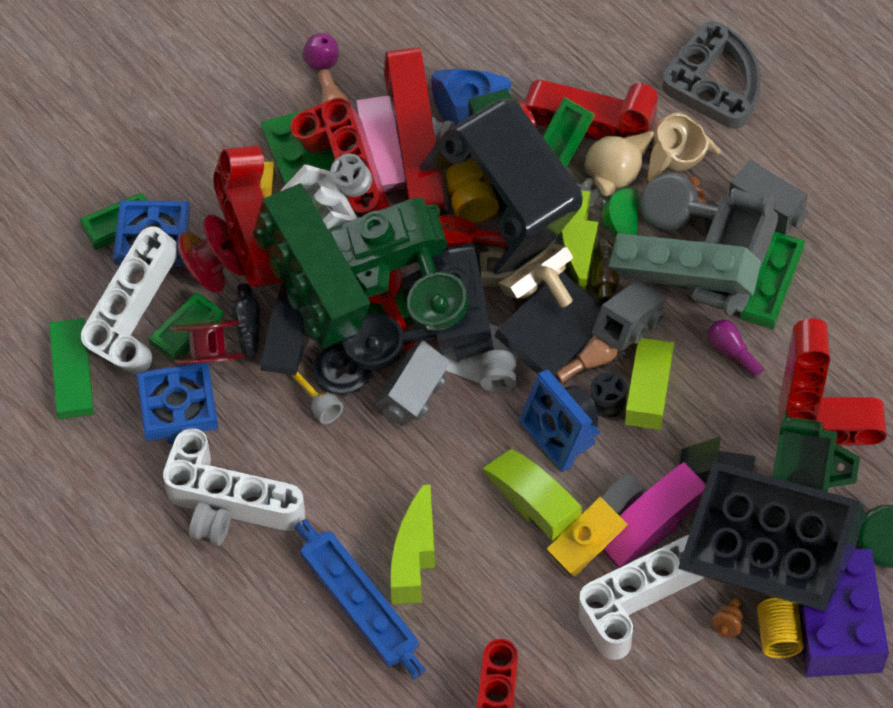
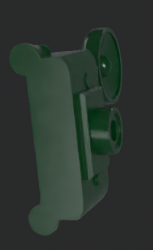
M413 198L379 211L369 212L363 217L329 229L330 234L367 298L388 291L391 271L418 262L423 277L411 287L407 297V309L414 322L424 329L438 331L448 329L457 324L465 315L469 302L468 292L461 279L453 274L436 272L432 256L441 254L442 249L448 245L438 217L440 209L437 205H426L424 198Z
M783 412L772 477L828 492V488L856 483L860 457L836 444L838 432L823 430V422L786 416L787 412ZM840 463L844 464L845 466L844 470L842 471L838 470L837 468L838 464ZM893 504L878 505L866 512L856 543L859 549H871L874 565L882 568H893Z

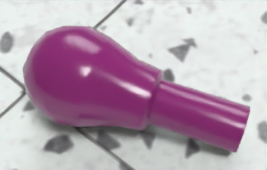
M721 319L710 325L707 335L708 341L713 348L728 355L732 360H737L753 378L758 377L764 371L761 364L747 351V345L744 343L734 323Z

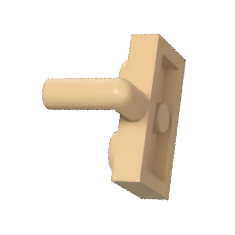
M553 243L499 282L498 285L506 296L523 299L533 294L538 289L537 284L544 280L560 307H566L573 299L558 275L565 270V264L572 260L573 256L567 246Z

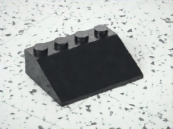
M714 461L678 569L826 612L855 549L866 512L858 500Z

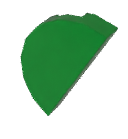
M629 188L618 190L604 203L602 211L604 226L606 229L610 227L615 237L617 233L637 235L638 190Z

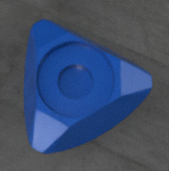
M448 69L435 71L431 76L432 92L437 109L444 121H452L455 125L468 118V99L505 88L509 91L511 86L509 78L486 71Z

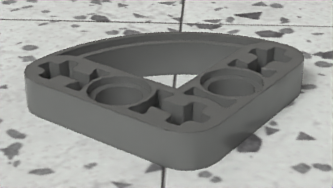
M707 22L698 29L665 69L662 89L671 98L726 127L741 128L748 123L757 106L761 81L760 69L751 48L736 32L722 23ZM707 38L712 39V41L709 43V48L706 47ZM725 50L735 59L743 73L746 87L744 96L704 76ZM692 55H698L704 59V62L692 64L687 58ZM701 92H710L715 98L711 101H703L697 95ZM736 109L740 110V112L736 111L734 114L729 113V111L733 112Z

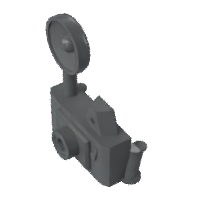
M665 173L656 176L647 184L642 193L640 206L642 215L651 226L661 231H673L686 225L694 215L712 219L713 222L705 243L746 247L761 260L762 265L778 221V214L773 210L775 205L773 196L768 195L764 198L733 188L730 196H722L717 207L698 202L699 198L695 186L688 178L678 173ZM698 286L695 288L687 287L686 293L695 302L724 310L725 315L729 316L735 311L741 313L745 309L750 297L747 294L705 290Z

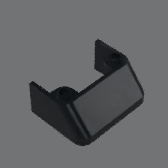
M504 99L491 103L447 130L419 166L422 172L448 168L453 164L464 163L472 156L507 204L508 209L502 215L499 227L509 249L491 269L495 275L517 270L545 250L579 211L583 201L580 187L520 105L512 99Z

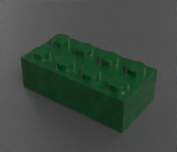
M299 183L263 198L253 231L254 240L259 249H265L268 254L274 276L278 280L282 279L285 284L291 306L295 310L299 309L305 319L304 327L308 336L312 340L316 339L320 348L323 349L359 333L370 301L303 185Z

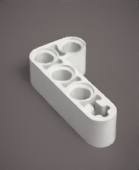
M148 227L141 231L81 332L83 345L89 350L134 375L139 372H145L150 367L152 353L146 345L130 335L178 255L176 241L158 227ZM147 259L151 261L150 265L146 263ZM144 271L143 279L134 284L136 275ZM126 301L123 312L116 315L118 305ZM107 332L106 341L98 345L99 337ZM136 348L135 357L131 361L126 362L127 353L131 349Z
M187 429L178 434L163 472L167 496L173 504L195 510L197 505L202 502L209 504L211 509L216 511L221 508L229 510L232 519L284 531L295 530L298 522L302 524V520L305 519L303 494L297 486L210 466L211 455L206 435L198 429ZM191 450H199L197 453L187 454ZM179 481H188L184 485H175ZM214 489H223L222 492L217 494L210 493ZM250 497L259 498L258 500L253 502L245 501L247 498Z
M689 535L589 582L580 591L578 616L598 651L604 657L617 660L629 653L633 625L628 615L705 578L678 569ZM658 570L667 571L670 575L659 576L654 572ZM632 586L637 591L630 593L623 591L621 588ZM592 602H599L603 604L604 607L594 609L592 607H589L588 604ZM616 632L621 634L623 638L615 640L609 638L607 634Z

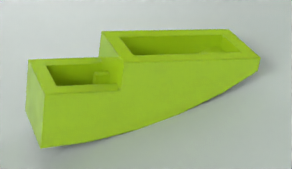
M581 190L583 196L582 206L560 232V235H562L563 246H567L573 256V259L566 263L567 275L587 292L594 249H596L598 222L588 220L590 192Z
M642 338L638 343L628 396L625 425L661 430L674 342Z
M512 448L483 468V473L529 523L533 520L552 542L582 515V506L555 479L537 464Z
M423 485L411 502L395 541L391 562L390 588L392 604L422 603L420 569L435 568L431 485Z

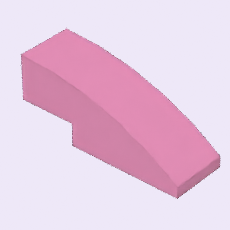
M390 96L356 100L357 113L362 121L384 192L405 190L406 180Z

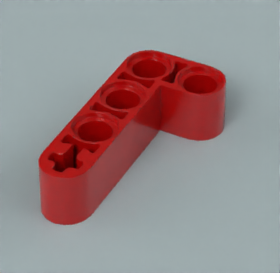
M535 80L531 83L524 100L525 106L534 116L536 125L546 128L563 98L566 97L596 114L584 137L599 141L606 136L626 138L649 130L652 131L657 114L658 94L649 85L635 83L629 87L625 100L545 80Z
M339 97L333 98L295 115L291 121L290 129L293 136L306 151L318 153L332 147L335 160L344 154H355L360 157L365 166L370 170L372 184L368 191L357 197L347 196L350 206L359 218L369 212L389 207L362 121L347 100ZM346 116L343 120H341L340 122H338V120H339L341 117ZM314 129V131L311 134L307 135L309 131ZM355 144L352 149L346 151L349 146ZM369 196L371 198L369 203L365 197Z
M258 145L222 149L213 175V185L217 200L247 281L251 287L283 283L282 279L278 280L274 276L268 254L265 249H259L253 236L257 215L264 198L259 185L264 172V157Z

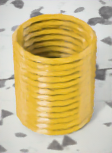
M774 597L762 601L757 606L762 653L768 657L780 659L799 654L804 649L798 604Z

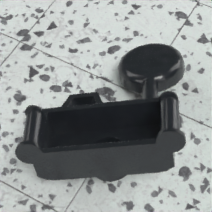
M473 242L446 247L442 249L441 254L432 256L436 272L453 274L461 279L468 292V308L457 324L448 329L438 331L427 330L422 327L402 331L399 323L390 316L381 313L366 314L359 333L343 339V346L348 359L356 367L365 370H381L391 366L399 359L404 345L434 339L438 341L439 352L454 351L458 363H460V360L494 350ZM421 269L402 279L405 302H407L409 291L415 284V281L423 277Z

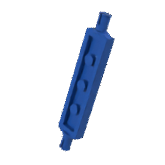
M303 519L302 524L298 522L295 530L306 542L300 550L301 558L387 668L401 663L412 679L418 678V674L421 676L426 668L413 654L419 648V640L332 531L318 534L307 519Z

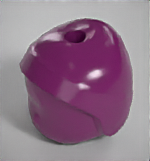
M326 33L312 35L305 43L302 58L307 65L316 70L332 68L337 63L339 57L336 40Z

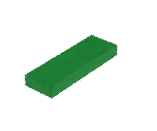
M774 231L758 274L754 294L750 295L745 309L740 314V320L774 330L803 253L805 240Z
M85 318L49 322L58 419L94 415L89 350L83 345L81 340V332L86 324Z

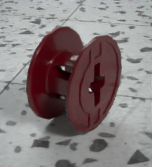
M207 215L203 220V231L206 238L202 240L191 232H183L178 237V248L183 262L196 281L205 289L218 293L225 287V276L223 273L225 267L238 276H245V272L226 222L216 215Z
M241 320L209 321L170 327V331H188L190 356L175 359L173 364L210 363L244 357V353L240 352L226 353L223 333L224 327L239 325Z

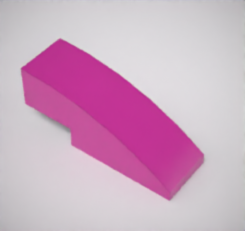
M683 462L647 490L620 515L628 525L602 552L617 568L631 563L677 530L678 522L699 507L706 484Z

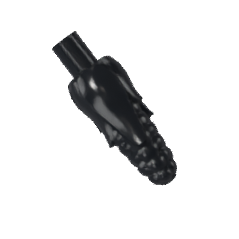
M243 283L237 287L238 298L233 301L232 314L234 320H241V323L235 326L242 353H244L246 358H251L257 354V349L259 348L258 326H260V308L256 299L252 297L251 286Z

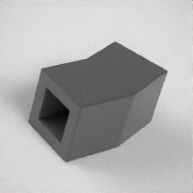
M628 473L614 482L602 499L620 516L643 495L644 488Z

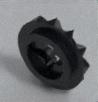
M343 344L326 348L315 360L314 375L318 386L325 388L328 393H340L345 397L347 393L352 391L359 393L360 388L369 382L371 370L356 367L348 359ZM349 362L350 375L344 373L337 379L336 369L341 370Z

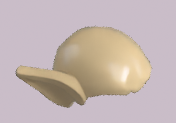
M676 112L665 116L656 122L653 129V150L647 180L649 182L652 181L666 168L674 172L691 169L702 161L707 151L719 155L721 152L720 148L704 133L702 126L694 122L686 114Z
M649 130L626 138L606 136L590 147L586 155L584 169L598 186L603 196L613 195L616 191L625 189L637 178L642 166V156L645 154L654 136L653 131Z

